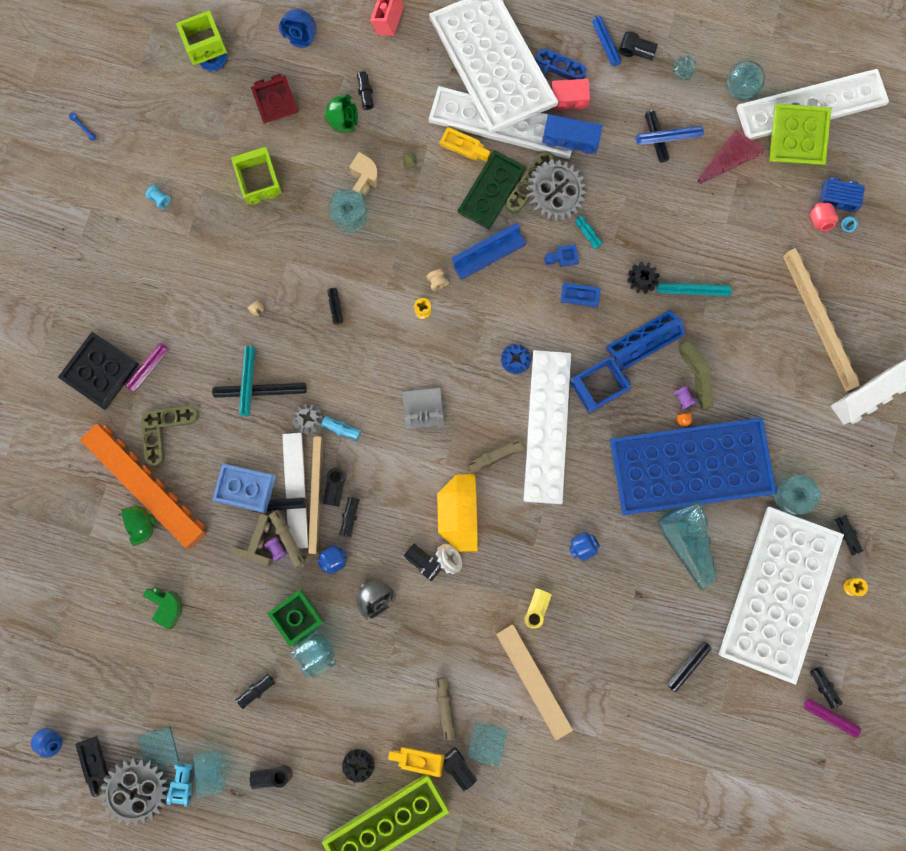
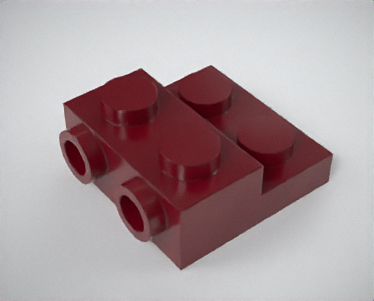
M277 74L272 76L270 81L264 82V80H259L253 83L254 86L251 87L264 124L298 113L286 76Z

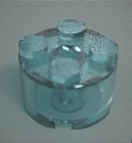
M354 190L336 191L333 194L328 210L334 225L342 232H357L368 220V210L362 195Z
M795 475L781 480L776 485L777 494H774V502L780 511L787 514H807L817 507L821 491L809 477Z
M317 630L296 642L294 648L291 649L292 656L299 661L302 666L301 671L307 678L309 676L316 678L337 663L336 660L333 661L332 659L335 654L329 642L324 636L320 638L318 636L320 632Z

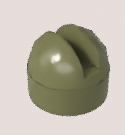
M403 154L405 169L412 168L417 164L416 161H413V159H416L414 154Z

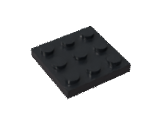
M91 332L58 378L106 410L139 363L94 332Z

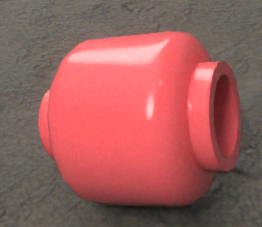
M818 203L810 212V218L817 230L829 231L838 222L837 212L830 203Z

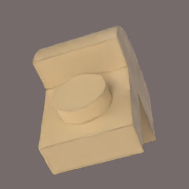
M358 152L349 169L351 175L358 178L357 183L352 189L354 197L361 200L363 195L366 196L369 192V185L377 188L379 177L375 163L369 157Z

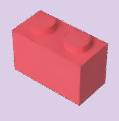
M377 0L370 22L378 35H395L404 8L402 0Z
M589 79L552 81L551 90L558 100V105L553 107L552 110L565 111L567 109L583 110L588 108L590 102Z

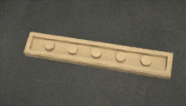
M322 437L313 438L309 554H319L324 442Z
M512 624L496 633L555 740L557 741L572 732L573 729L514 625Z

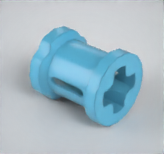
M152 185L145 194V197L155 202L159 209H164L171 200V197L161 192L157 185Z

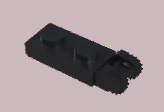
M95 736L76 743L85 781L88 783L93 797L99 796L96 780L100 778L102 785L106 783L104 778L108 775L99 740Z

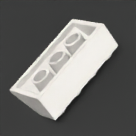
M906 360L890 367L831 405V408L843 425L849 422L852 425L862 419V414L874 412L878 409L876 405L881 402L884 405L894 399L892 395L895 393L901 394L906 391Z

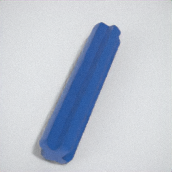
M595 17L592 24L611 65L615 67L620 64L621 58L602 17Z

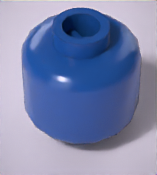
M584 532L571 540L572 547L569 550L574 558L578 557L581 561H586L598 554L600 545L593 534Z
M332 545L319 553L317 563L324 573L334 574L346 566L345 559L347 554L343 548L339 549L337 546Z
M43 728L33 735L31 748L41 757L50 758L60 751L63 740L58 732L49 728Z

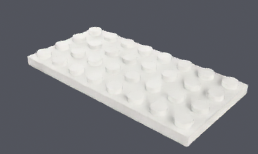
M461 0L429 14L435 30L490 134L558 105V100L502 0Z
M767 507L718 655L796 685L844 534Z

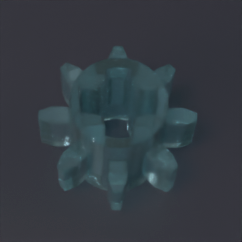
M689 55L687 58L680 56V59L674 62L676 69L673 72L675 75H678L680 80L683 78L689 80L690 76L696 73L693 67L697 64L695 61H692Z

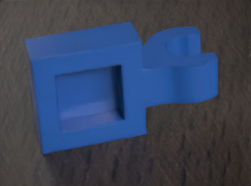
M576 244L557 247V253H548L544 257L545 265H551L559 262L560 267L579 264Z

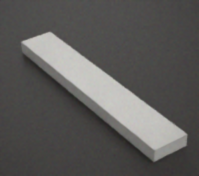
M282 434L286 499L306 498L303 434ZM307 506L300 509H287V525L290 526L289 531L298 549L309 548Z

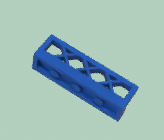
M518 222L452 257V266L460 280L524 247L526 242L520 234Z
M669 310L606 346V349L619 362L621 366L620 371H623L686 335L683 322ZM669 318L672 319V321L668 323H663V321ZM656 328L653 332H647L649 329ZM634 338H640L637 341H631ZM618 347H624L623 349L619 350L618 352H616V351L614 350V349H616V348H618Z

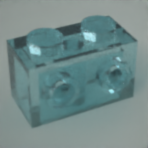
M217 750L193 754L196 797L221 794L222 788H225V777L221 775L220 767H223L222 754L219 755Z

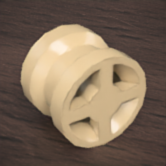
M437 269L427 274L426 277L431 282L432 291L440 290L449 284L448 279L444 277L445 272L443 269Z

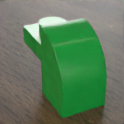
M157 587L146 589L143 596L159 605L151 620L166 629H173L182 614L180 597L174 591H169L164 595L165 592Z

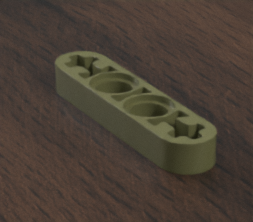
M541 152L506 201V209L509 213H519L530 199V197H527L528 194H522L519 189L522 186L528 187L532 185L527 182L531 178L530 173L536 172L535 168L541 166L542 159L545 160L547 158L549 159L548 162L550 160L554 161L551 153ZM518 196L520 198L518 201V205L512 208L511 202L515 203Z

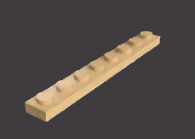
M796 248L789 250L783 258L846 392L860 386L859 377L853 371L851 360L843 350V343L834 331L835 326L826 314L827 309L818 297L819 292L810 280L811 275L803 265V258Z

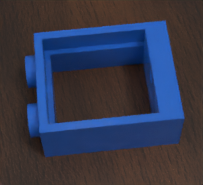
M612 356L570 380V384L589 414L631 389L630 380L626 375L623 376L620 371L621 366L616 359L613 360ZM607 366L621 390L596 404L582 380Z

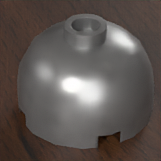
M365 582L359 588L360 591L357 594L356 605L366 620H368V617L374 619L389 608L386 604L390 600L394 602L396 593L385 582Z

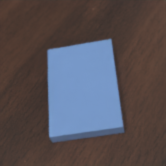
M222 463L212 501L266 513L276 476Z

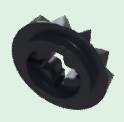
M362 749L350 751L342 762V772L347 779L354 783L364 782L370 778L374 770L372 756ZM360 758V764L365 768L360 769L356 774L355 767L352 764H356Z

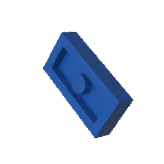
M563 283L560 303L598 308L601 288Z

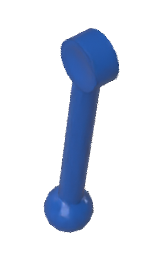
M75 113L69 114V118L85 131L91 141H94L96 135L90 133L77 119Z

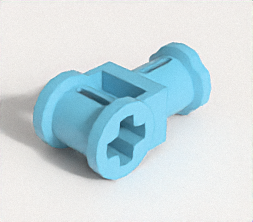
M178 763L174 767L176 775L175 779L170 783L167 805L175 803L188 807L192 798V781H189L193 765Z

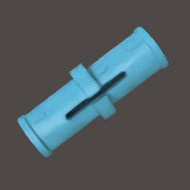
M328 416L324 417L321 424L322 428L331 430L338 436L342 435L356 442L361 434V430L347 425L344 421L339 422Z

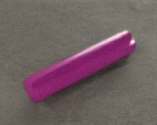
M159 343L127 381L125 386L134 392L166 354L168 348Z
M807 699L804 703V709L855 738L860 735L861 728L811 699Z

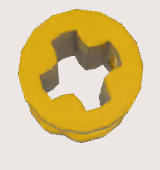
M426 298L416 300L414 309L417 317L420 319L429 317L432 312L430 301ZM426 306V309H424L423 312L420 311V308Z
M850 578L844 581L843 589L847 595L863 596L868 590V585L863 579Z

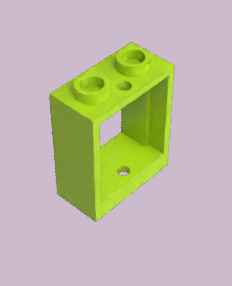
M210 10L176 23L193 66L227 53ZM209 28L213 29L215 36L192 45L189 44L188 36Z
M267 147L231 157L240 189L247 205L257 204L267 198L273 199L282 194ZM267 162L274 186L248 193L241 170Z

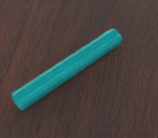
M659 282L656 287L657 293L731 296L732 293L730 285Z
M245 346L239 405V414L243 417L249 416L251 411L255 361L254 346Z

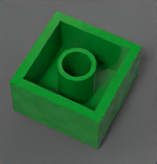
M303 589L297 591L267 613L289 647L326 622Z

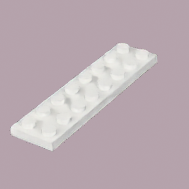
M874 69L742 103L736 109L746 139L750 141L772 135L775 104L832 108L831 119L887 105L889 99L879 71Z
M438 86L429 116V123L540 152H549L552 155L570 159L572 150H567L564 147H550L542 143L548 114L539 113L490 134L470 94Z
M533 350L523 502L560 505L563 503L571 353Z

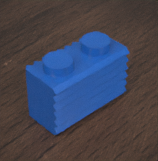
M836 177L827 179L822 184L819 203H830L835 209L856 212L862 207L865 186L859 185L856 181L843 182Z

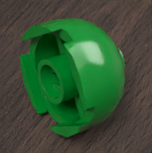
M349 94L333 97L329 101L324 113L325 120L330 127L339 133L354 132L356 130L353 129L354 124H358L357 107L355 103H351L350 99L353 98Z
M141 506L121 509L126 532L131 535L129 540L132 546L140 545L149 540L153 534V526L156 525L154 516L152 514L149 515L147 510Z

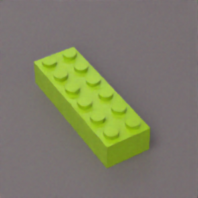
M424 774L326 835L322 844L326 851H389L447 815L450 807L432 776Z

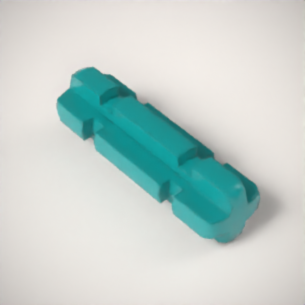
M583 215L579 216L575 220V224L578 228H581V232L589 242L591 241L592 247L594 249L599 248L603 244L600 237H597V233L591 225L586 223V218Z

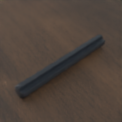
M306 383L252 386V396L305 394L307 392ZM241 386L212 388V395L215 398L240 397Z

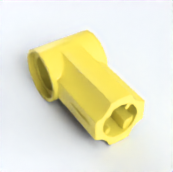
M537 588L535 589L524 618L527 627L535 629L543 624L552 594ZM531 614L538 616L539 622L537 625L530 624L529 616Z

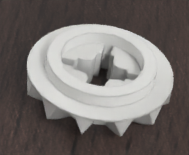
M443 544L437 548V562L441 564V568H444L446 573H451L452 575L459 572L462 568V559L459 552L449 544Z

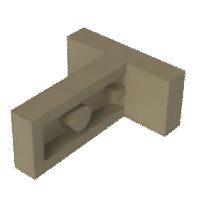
M260 514L248 550L232 546L230 554L265 566H271L272 558L259 554V551H263L264 544L266 543V540H264L266 532L269 533L272 527L270 517Z

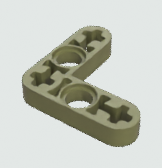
M689 341L678 345L681 358L695 375L698 404L702 410L712 408L713 397L709 366Z
M191 406L148 411L143 414L141 423L144 456L147 464L158 467L164 462L162 428L194 424L199 418L196 409ZM188 411L193 413V416H191L189 420L186 417H180L178 412H180L181 415H187ZM168 413H174L175 419L171 423H167L165 419ZM150 416H152L155 419L160 418L161 422L158 420L153 421L151 425L147 422V420H149L151 418ZM151 434H156L158 437L155 444H150L148 441ZM150 447H159V449H155V455L159 456V458L156 459V462L151 460V457L154 456V450H149Z

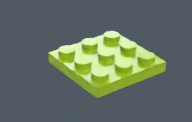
M775 104L769 162L826 165L832 108Z

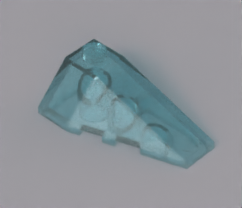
M696 502L672 510L657 520L665 539L700 590H704L716 581L714 560L709 550L711 541L710 537H707L706 531L708 522L700 503Z

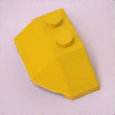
M457 474L437 493L438 533L458 552L478 551L475 474Z

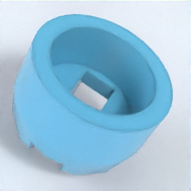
M848 216L843 219L841 227L846 232H852L858 227V220L853 216ZM853 220L854 223L848 227L846 224Z

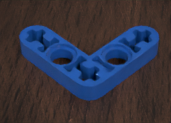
M541 49L535 57V61L544 77L550 71L568 80L585 78L586 68L583 64L554 51ZM544 56L548 57L545 61H542ZM558 62L565 63L566 67L564 69L557 68L556 64ZM577 70L580 71L578 76L575 75V72H577Z

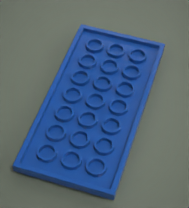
M763 418L610 439L622 516L777 494Z

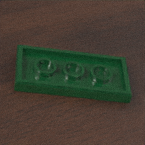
M494 150L459 207L458 213L490 230L506 204L508 197L521 179L526 167Z

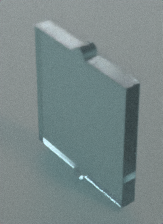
M475 723L467 758L479 761L483 765L487 763L499 766L507 731L494 728L493 725L486 726Z
M171 727L159 731L153 730L150 734L138 737L144 763L151 759L152 767L158 763V768L164 769L167 765L179 762Z

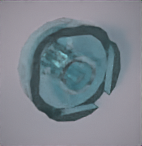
M754 61L738 63L732 68L727 77L728 91L732 96L743 100V98L753 99L764 86V70Z

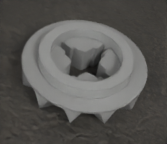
M305 403L298 406L293 412L292 421L294 427L299 432L310 434L321 427L323 415L317 406ZM308 413H310V417L314 420V422L307 421V423H305L304 425L305 420L302 418L301 415L307 416Z

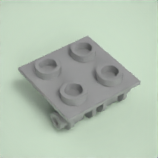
M440 388L402 392L406 429L444 425Z

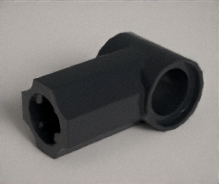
M629 31L625 32L619 53L625 57L635 55L652 61L658 44L640 39L637 33Z
M332 468L328 471L323 504L340 507L344 482L346 481V473L342 469ZM336 471L341 473V480L338 482H334L332 479V475Z
M413 544L404 554V557L419 569L418 571L431 582L443 569L436 559L427 555L416 544Z
M454 747L445 754L443 768L448 774L453 776L464 792L473 786L477 779L466 765V761L459 750Z
M285 765L278 768L254 770L250 772V786L252 790L271 787L282 788L291 781L293 773L290 767ZM278 772L285 774V781L279 780Z

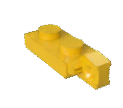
M449 127L446 128L439 142L440 146L471 160L477 161L480 159L487 162L490 158V151L484 149V145L479 140Z
M402 747L401 751H389L388 760L399 762L398 766L404 770L441 777L445 755Z

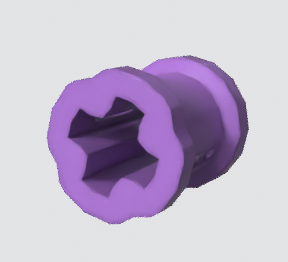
M689 385L673 393L680 400L682 409L698 402L689 391Z
M279 536L264 544V547L268 548L272 554L273 562L288 554L279 541Z

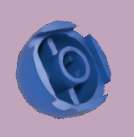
M292 9L283 16L279 23V30L284 39L287 37L291 40L290 44L299 48H306L315 38L316 22L308 12L302 9Z

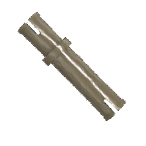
M517 439L491 453L482 454V457L468 462L467 466L471 474H474L486 467H492L496 462L515 453L523 451V445Z
M280 510L269 514L268 516L276 529L275 534L279 535L293 567L295 568L305 563L289 531L290 526L286 525Z
M447 677L436 678V702L439 703L444 740L456 739L450 701L452 696L449 694Z

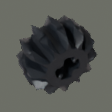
M640 262L639 266L634 264L632 270L628 272L630 277L627 279V282L632 283L630 289L637 288L636 293L642 290L644 294H647L648 290L653 291L655 289L654 286L659 284L657 278H659L660 274L654 273L657 268L653 267L651 269L650 262L646 266H644L643 262Z

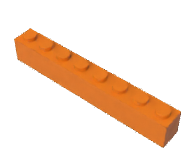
M96 423L80 441L186 549H191L207 533L204 529V523L198 518L195 520L191 516L192 511L185 505L181 506L177 502L179 498L173 492H167L164 488L166 485L159 478L155 479L151 475L153 472L145 464L142 466L138 462L139 457L132 451L129 453L125 449L126 444L121 439L113 437L112 434L114 432L107 425L102 426Z

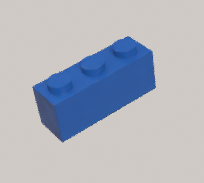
M548 114L542 143L550 147L560 146L567 150H580L586 154L597 153L603 125Z

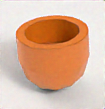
M692 413L676 415L678 424L683 427L689 426L692 423Z

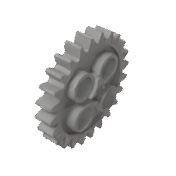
M550 160L548 164L544 162L541 164L542 167L538 166L535 168L536 172L533 171L531 173L533 178L527 181L532 184L526 187L527 190L531 191L527 197L533 199L529 204L536 205L533 210L539 209V216L545 213L546 220L551 216L552 221L557 220V218L562 221L565 217L569 219L571 214L575 215L577 213L576 209L582 208L580 203L585 201L581 197L586 194V191L582 190L586 184L580 183L583 177L577 176L579 170L572 171L574 165L568 168L567 161L562 165L560 160H557L555 164L553 160ZM554 174L560 177V181L554 178ZM568 180V183L548 201L544 200L559 185ZM541 185L546 187L547 193L542 192ZM566 188L571 190V196L566 193ZM553 200L558 202V208L553 205Z
M133 757L131 763L124 759L123 766L117 763L115 765L116 770L112 768L109 770L110 776H105L104 778L106 783L101 785V789L105 791L101 792L100 797L106 798L101 803L102 806L108 805L105 813L113 812L110 819L118 816V824L124 819L126 820V826H128L130 820L137 826L138 820L145 824L147 816L152 820L154 818L153 812L160 813L161 809L159 806H165L166 802L163 799H166L168 794L163 791L168 790L169 785L164 784L168 777H161L164 770L157 771L158 763L152 767L151 759L144 763V757L139 762ZM133 774L136 780L128 781L125 775ZM151 782L154 788L146 789L144 783ZM134 788H137V789H138V791L136 792V794H133V793H132V791L134 790ZM123 793L126 799L119 800L116 798V794ZM141 801L144 807L137 808L134 802Z

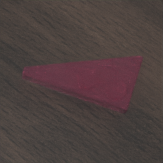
M735 130L697 182L702 184L762 155L765 149Z

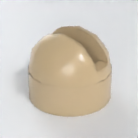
M260 300L255 301L247 308L254 316H260L257 313L259 310L262 313L264 312V306Z

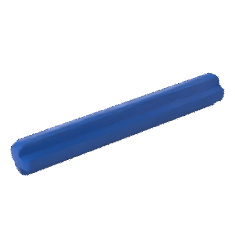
M702 126L641 133L636 136L637 145L697 138L704 134Z

